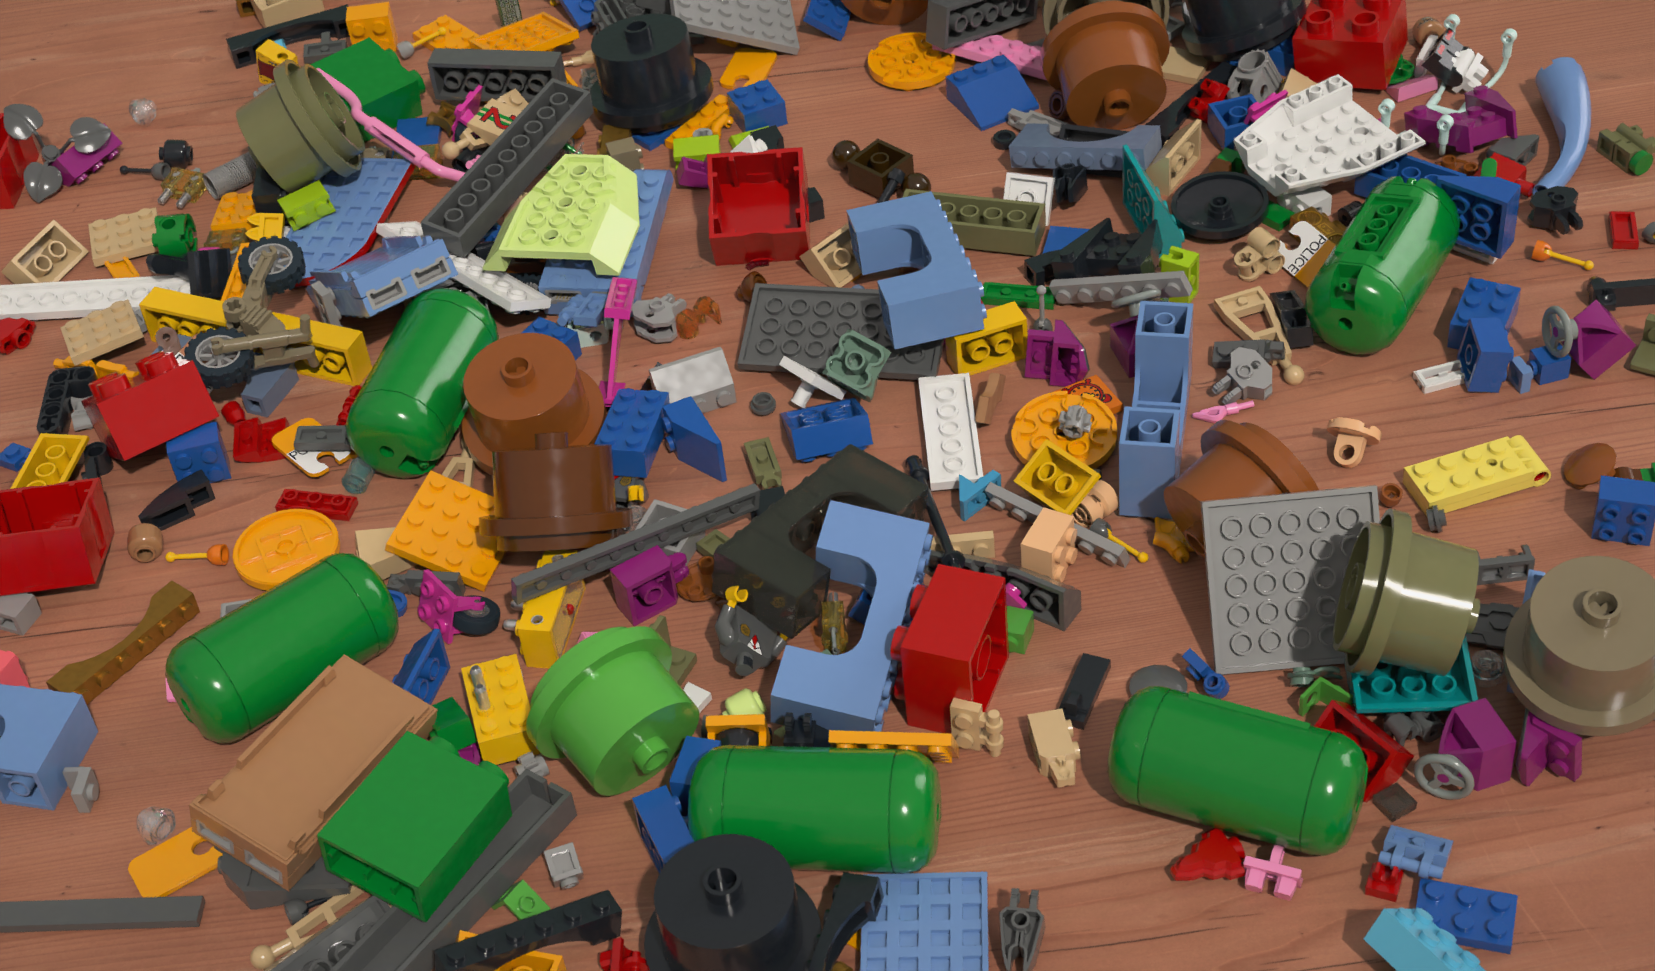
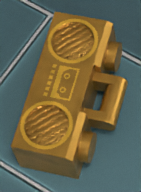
M1312 206L1290 216V229L1296 223L1306 221L1335 245L1347 229L1338 220L1330 222L1325 213L1319 212ZM1291 233L1289 234L1298 243H1301V238L1295 237Z

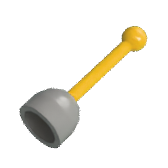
M440 27L437 32L413 44L409 41H402L396 45L405 60L413 55L414 47L439 35L444 36L447 31L444 27Z

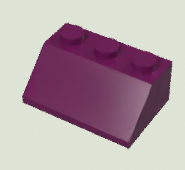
M111 131L108 141L100 149L92 153H80L73 146L59 156L51 166L56 167L60 171L62 185L70 187L75 182L79 185L88 177V172L92 170L95 173L104 165V160L108 159L111 161L120 153L118 148L122 145V142Z

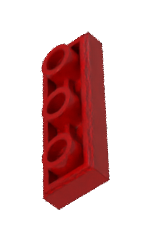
M284 489L275 505L276 512L288 509H307L319 512L329 519L350 521L358 505L357 497L342 494L336 495Z

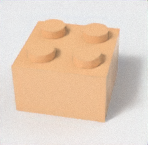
M1043 507L1021 542L1022 568L1046 575L1062 583L1069 564H1074L1078 554V549L1075 548L1077 529L1074 528V516Z

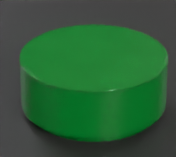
M1645 150L1638 151L1629 162V170L1636 175L1644 174L1651 167L1653 156Z

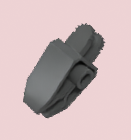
M1012 888L1010 906L1005 907L999 913L1001 946L1006 971H1012L1013 962L1017 957H1020V953L1021 957L1024 958L1023 971H1032L1036 965L1046 928L1044 916L1038 910L1039 890H1031L1029 908H1018L1021 894L1019 888Z

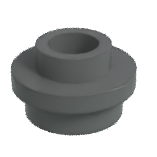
M760 392L753 396L751 410L755 414L768 415L775 410L776 401L770 393Z
M1433 505L1432 509H1426L1430 531L1437 530L1438 533L1443 532L1442 526H1447L1444 509L1439 510L1437 505Z

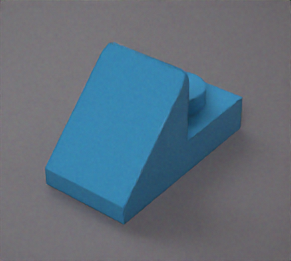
M991 470L985 476L980 477L976 483L959 474L961 520L965 522L989 504L990 499L985 489L990 482L1001 487L1000 473Z

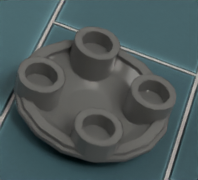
M1167 665L1143 667L1135 672L1130 679L1129 690L1131 695L1148 686H1163L1187 693L1185 677L1177 669Z

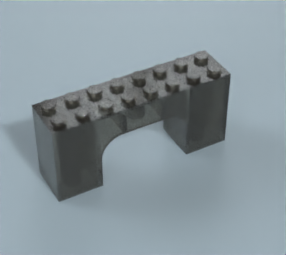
M849 444L842 451H838L828 462L821 464L809 477H805L794 489L788 490L780 500L772 503L765 512L754 517L746 527L738 530L727 542L720 544L714 552L712 592L727 601L725 596L727 588L739 586L737 593L740 590L746 589L748 591L747 600L738 602L736 605L788 638L793 639L826 611L831 569L804 553L818 542L830 500L924 522L929 486Z

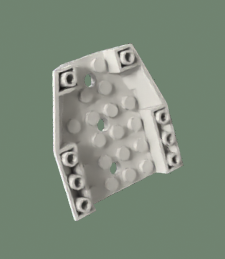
M1337 74L1280 100L1234 139V144L1248 174L1277 197L1304 191L1312 187H1323L1335 182L1350 181L1425 145V140L1411 129L1399 135L1395 134L1353 101L1352 84Z

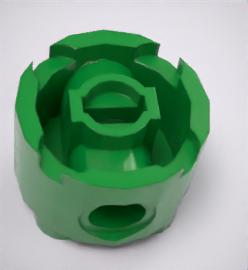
M191 214L155 216L156 233L152 234V243L154 247H158L159 254L180 257L191 250L197 251L198 240L193 238L196 226Z

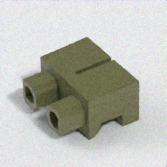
M1621 123L1614 132L1608 129L1599 131L1596 151L1626 173L1631 172L1629 170V162L1635 153L1641 150H1645L1650 154L1655 153V138L1652 136L1645 139L1642 129L1637 125L1628 127Z

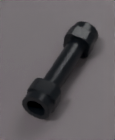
M897 168L892 169L887 176L889 182L877 203L890 200L897 185L901 186L906 174Z

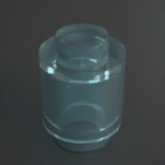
M357 457L351 461L342 478V484L350 493H364L375 470Z

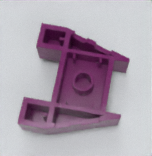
M1476 86L1473 88L1474 90L1464 93L1465 112L1448 114L1453 118L1454 124L1449 130L1447 145L1456 147V151L1473 153L1474 146L1504 136L1514 139L1518 138L1516 111L1498 91L1492 90L1488 86ZM1425 105L1415 106L1413 110L1404 113L1406 131L1411 129L1424 139L1425 145L1423 146H1427L1429 143H1436V148H1440L1438 142L1440 130L1437 127V121L1445 114L1427 108Z

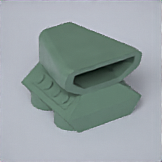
M847 329L846 333L840 337L839 345L834 354L828 358L823 374L835 385L867 402H871L874 397L879 373L891 352L869 338Z

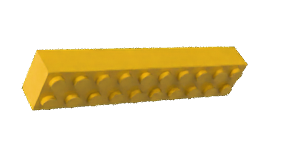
M154 287L139 304L153 342H156V332L162 327H171L177 334L193 337L200 332L205 333L207 329L211 328L216 330L219 327H226L227 329V320L222 308L224 301ZM272 312L285 325L286 330L300 328L299 317ZM310 320L312 338L306 342L287 345V348L311 345L315 347V354L319 365L312 368L307 359L297 360L294 363L297 374L355 386L360 385L372 370L364 335L360 330ZM261 347L253 348V352L264 354Z

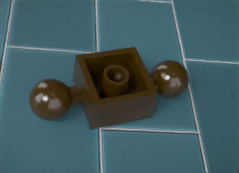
M876 139L863 150H860L859 146L853 141L842 140L832 150V159L835 165L841 169L848 170L849 184L880 198L888 184L887 176L893 168L900 169L906 174L902 185H897L894 192L900 188L902 194H904L905 189L931 191L930 180L922 173H914L913 155L880 139Z

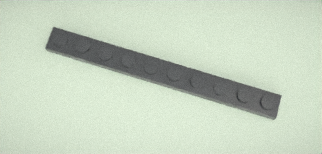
M755 483L739 488L736 491L716 497L698 506H693L675 515H670L629 533L619 535L601 544H596L568 557L545 564L527 573H522L517 577L511 578L512 599L517 605L619 565L656 545L662 548L759 509L760 489Z

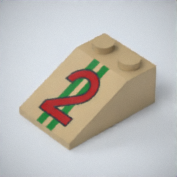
M491 99L466 126L491 146L522 110Z

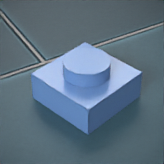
M1520 356L1513 357L1512 362L1509 363L1507 378L1520 394L1530 391L1533 371L1530 365H1527Z

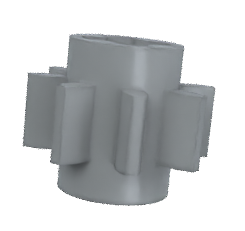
M1069 406L1067 412L1061 411L1059 429L1063 430V433L1070 438L1082 437L1083 431L1086 433L1090 432L1092 415L1088 414L1087 410L1082 406Z
M533 752L517 757L520 764L513 767L516 777L525 769L541 777L550 774L543 756L540 754L534 757Z

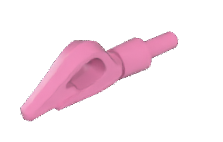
M1252 400L1239 404L1233 402L1224 406H1215L1192 413V417L1216 423L1227 415L1237 414L1239 410L1254 407V402Z

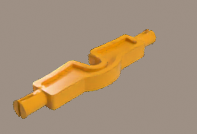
M70 356L65 360L56 358L53 361V366L56 369L81 366L93 367L98 379L117 372L118 375L125 373L128 379L139 375L138 371H130L125 365L101 360L95 365L90 359L76 366Z

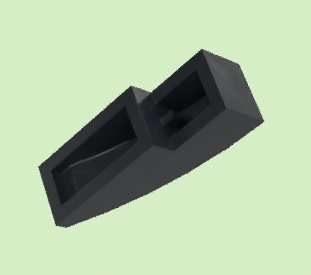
M1295 290L1270 293V300L1289 347L1312 346L1313 329L1307 318L1305 305Z
M201 469L173 484L157 496L139 514L140 523L153 524L163 531L194 517L193 509L216 499L209 479Z

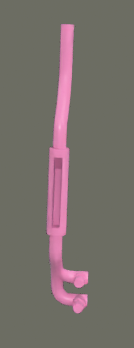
M317 68L336 92L349 103L353 119L364 126V130L417 167H424L436 176L458 182L466 173L438 164L430 158L429 153L376 117L366 115L362 112V104L354 92L320 68ZM477 155L475 159L467 161L466 168L470 169L481 155Z

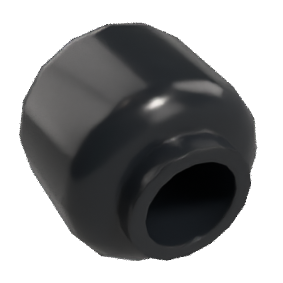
M168 139L165 141L164 146L159 148V160L168 163L170 168L185 169L189 164H192L193 148L185 140Z

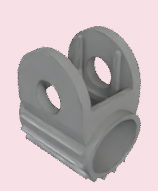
M1259 49L1251 50V52L1241 57L1238 67L1232 73L1227 85L1230 88L1227 93L1228 99L1252 94L1256 101L1261 103L1269 95L1279 91L1283 79L1268 52H1265L1264 49L1262 51ZM1241 82V91L1238 94L1237 88ZM1262 86H1264V94H1260Z

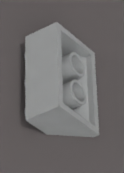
M721 346L649 369L652 390L669 392L670 403L692 396L702 413L737 403L734 382Z

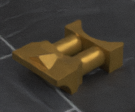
M442 100L439 111L437 113L431 111L427 117L426 124L438 125L447 131L448 136H451L453 134L451 129L456 120V116H454L456 107Z

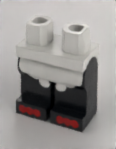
M1448 27L1435 40L1421 66L1445 84L1451 86L1452 90L1456 93L1461 89L1466 92L1472 91L1474 87L1481 86L1482 83L1480 81L1489 70L1480 64L1483 56L1479 53L1475 55L1471 48L1463 46L1453 37L1456 33Z

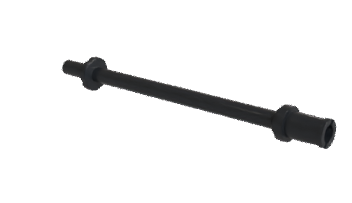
M909 456L905 461V466L909 472L908 479L919 490L944 555L941 558V564L963 569L965 566V556L953 548L927 484L929 472L923 466L919 456Z

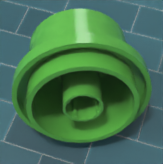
M645 626L630 628L613 627L582 640L562 655L549 668L532 695L530 712L526 722V733L541 754L555 759L567 757L597 793L604 796H613L643 784L664 769L680 753L686 736H692L699 722V709L669 673L672 652L669 645L658 632Z

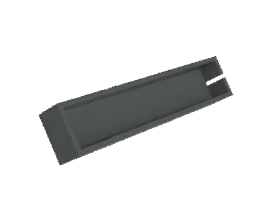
M525 769L508 787L512 817L429 920L425 923L392 906L330 971H431L435 967V950L456 943V937L460 930L468 932L577 816L572 793L552 782L548 785L547 779Z

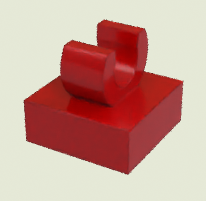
M1381 862L1373 863L1365 887V895L1397 902L1404 870L1399 872L1397 866H1393V870H1391L1390 867L1381 865Z

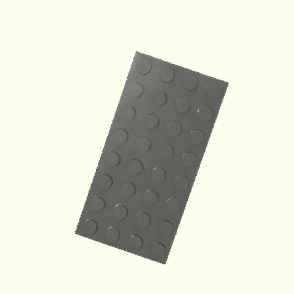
M755 283L737 364L741 370L790 372L779 365L783 356H786L817 374H823L828 358L834 354L839 345L840 337L846 333L847 329H850L884 346L891 352L878 378L918 380L921 377L938 376L944 338L894 349L883 323L878 289Z

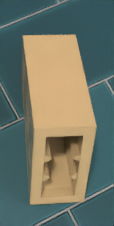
M396 527L355 531L356 556L369 563L382 580L390 577V574H398L419 565L385 550L386 543Z

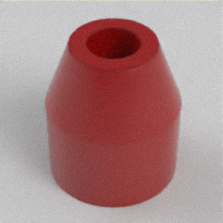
M236 401L226 403L221 409V414L232 426H234V423L246 420L245 411Z

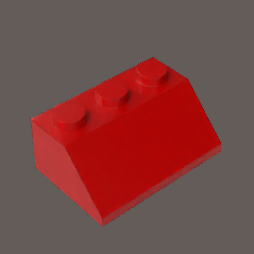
M1332 699L1314 725V727L1341 733L1354 740L1362 749L1368 767L1364 802L1370 801L1398 781L1414 758L1411 752L1362 713H1356L1355 708L1349 703Z

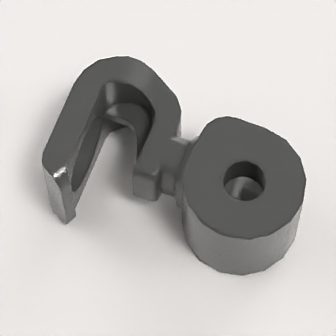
M1434 711L1412 712L1410 718L1399 714L1390 716L1385 722L1384 732L1392 737V732L1396 741L1404 747L1407 737L1412 740L1415 736H1420L1424 742H1432L1442 735L1445 725Z

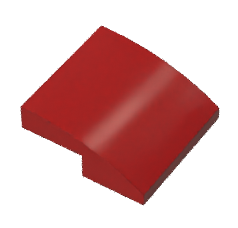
M258 417L234 423V460L241 462H269L285 459L286 457L274 448L272 438L275 434L289 427L290 424L286 417L263 424Z

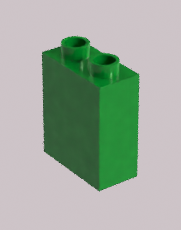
M370 37L310 64L316 69L320 68L348 87L359 98L362 104V112L369 117H376L392 129L397 127L399 119L416 118L422 115L420 95L426 91L422 77L416 70L407 71L400 64L397 55L392 49L383 50ZM341 97V99L343 100V102L345 103V105L351 113V107L349 103ZM355 120L364 142L374 138L364 130V126Z
M406 731L317 834L326 870L426 923L512 817L508 792L509 779L507 775L492 762L481 761L477 766L461 758L456 748L441 737L433 736L427 741Z

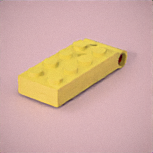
M1517 435L1512 438L1508 436L1404 467L1403 484L1427 517L1426 509H1432L1433 505H1437L1439 510L1444 509V512L1447 513L1529 487L1542 486L1551 478V472L1525 438Z

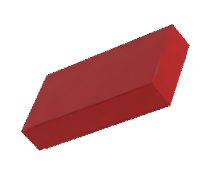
M1609 211L1608 221L1612 249H1638L1639 237L1635 212Z

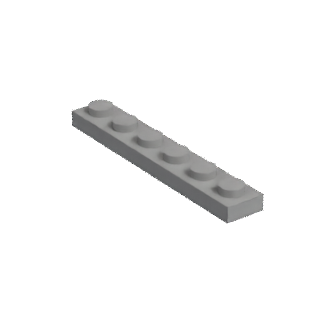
M1184 271L1055 279L1049 285L1058 304L1115 301L1129 295L1153 289L1161 290V295L1157 298L1190 296L1193 290Z
M992 482L985 489L990 499L989 503L994 508L1000 511L1006 509L1022 522L1028 520L1034 523L1043 507ZM1074 523V528L1077 529L1075 544L1083 552L1089 555L1095 553L1101 556L1104 562L1115 566V564L1124 568L1127 566L1131 559L1125 547Z

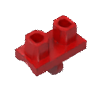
M1206 78L1200 85L1204 93L1200 98H1192L1188 107L1192 111L1190 116L1208 123V104L1223 101L1230 88L1227 85Z
M622 937L613 939L611 950L600 953L599 962L604 971H649L646 959L641 957L639 951H632L626 948Z

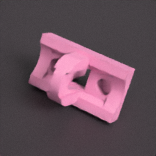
M1274 845L1270 861L1250 856L1245 857L1243 864L1246 872L1245 888L1253 892L1262 893L1265 879L1276 882L1274 896L1290 901L1296 887L1301 888L1303 881L1301 877L1302 870L1282 865L1285 853L1283 851L1284 847Z

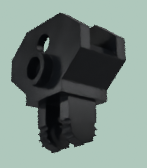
M1555 186L1535 192L1530 200L1529 205L1533 209L1527 221L1532 226L1549 228L1551 231L1557 230L1563 235L1570 231L1569 225L1575 230L1582 229L1583 220L1576 212L1579 193L1574 188Z
M786 713L785 725L774 731L772 746L830 748L831 745L828 743L829 730L817 725L816 720H812V713H804L801 720H795L793 713Z

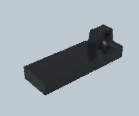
M1655 278L1591 283L1588 304L1590 305L1595 300H1598L1608 311H1615L1616 307L1655 304Z
M1083 653L1058 708L1063 709L1065 719L1071 720L1072 727L1084 730L1111 668L1110 659Z

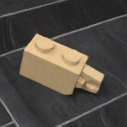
M1062 708L1027 714L1028 735L1039 773L1045 777L1052 776L1058 788L1075 785L1074 772H1076V760L1080 759V750L1077 741L1072 742L1071 739L1074 736L1071 720L1065 719Z

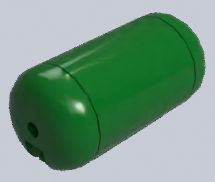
M1393 176L1372 189L1306 292L1305 311L1312 329L1324 342L1337 350L1354 355L1377 353L1395 342L1458 239L1460 217L1454 201L1451 200V197L1443 188L1438 187L1434 182L1426 178H1421L1418 181L1415 178H1408L1407 183H1404L1401 176Z
M439 288L422 292L405 308L355 398L345 425L350 447L358 458L373 470L397 478L417 477L428 473L446 452L454 433L469 408L463 388L466 369L472 359L483 348L499 340L494 318L488 309L476 298L459 290Z
M334 553L325 556L180 641L172 648L166 661L165 675L167 683L180 709L188 721L196 724L203 737L217 743H232L278 718L328 666L332 667L343 655L363 665L384 652L393 643L399 630L398 611L387 586L369 563L354 554Z
M1148 686L1134 693L1124 704L1119 714L1110 743L1107 773L1113 791L1120 799L1130 804L1306 854L1327 856L1341 850L1348 843L1353 833L1364 799L1368 767L1362 749L1354 740L1341 733L1314 727L1310 723L1194 692L1186 693L1163 686Z
M723 745L713 747L704 753L692 773L688 800L689 833L694 842L706 837L722 834L746 835L760 839L777 849L784 856L791 870L873 873L918 872L929 865L938 848L941 821L939 775L932 761L917 751L908 749Z

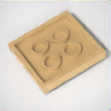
M156 207L151 209L144 208L131 214H120L106 220L99 219L88 224L92 260L95 267L104 265L105 261L114 263L122 261L123 257L130 259L158 252V247H154L152 243V234L156 233L154 219L155 216H158Z
M128 299L114 302L106 309L101 311L95 310L82 319L71 320L65 326L60 327L75 366L144 337Z

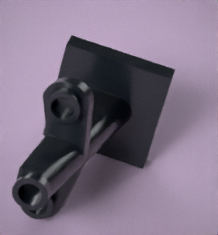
M230 248L191 250L180 257L150 254L146 258V264L154 273L176 275L188 279L191 295L205 298L222 297L231 273Z

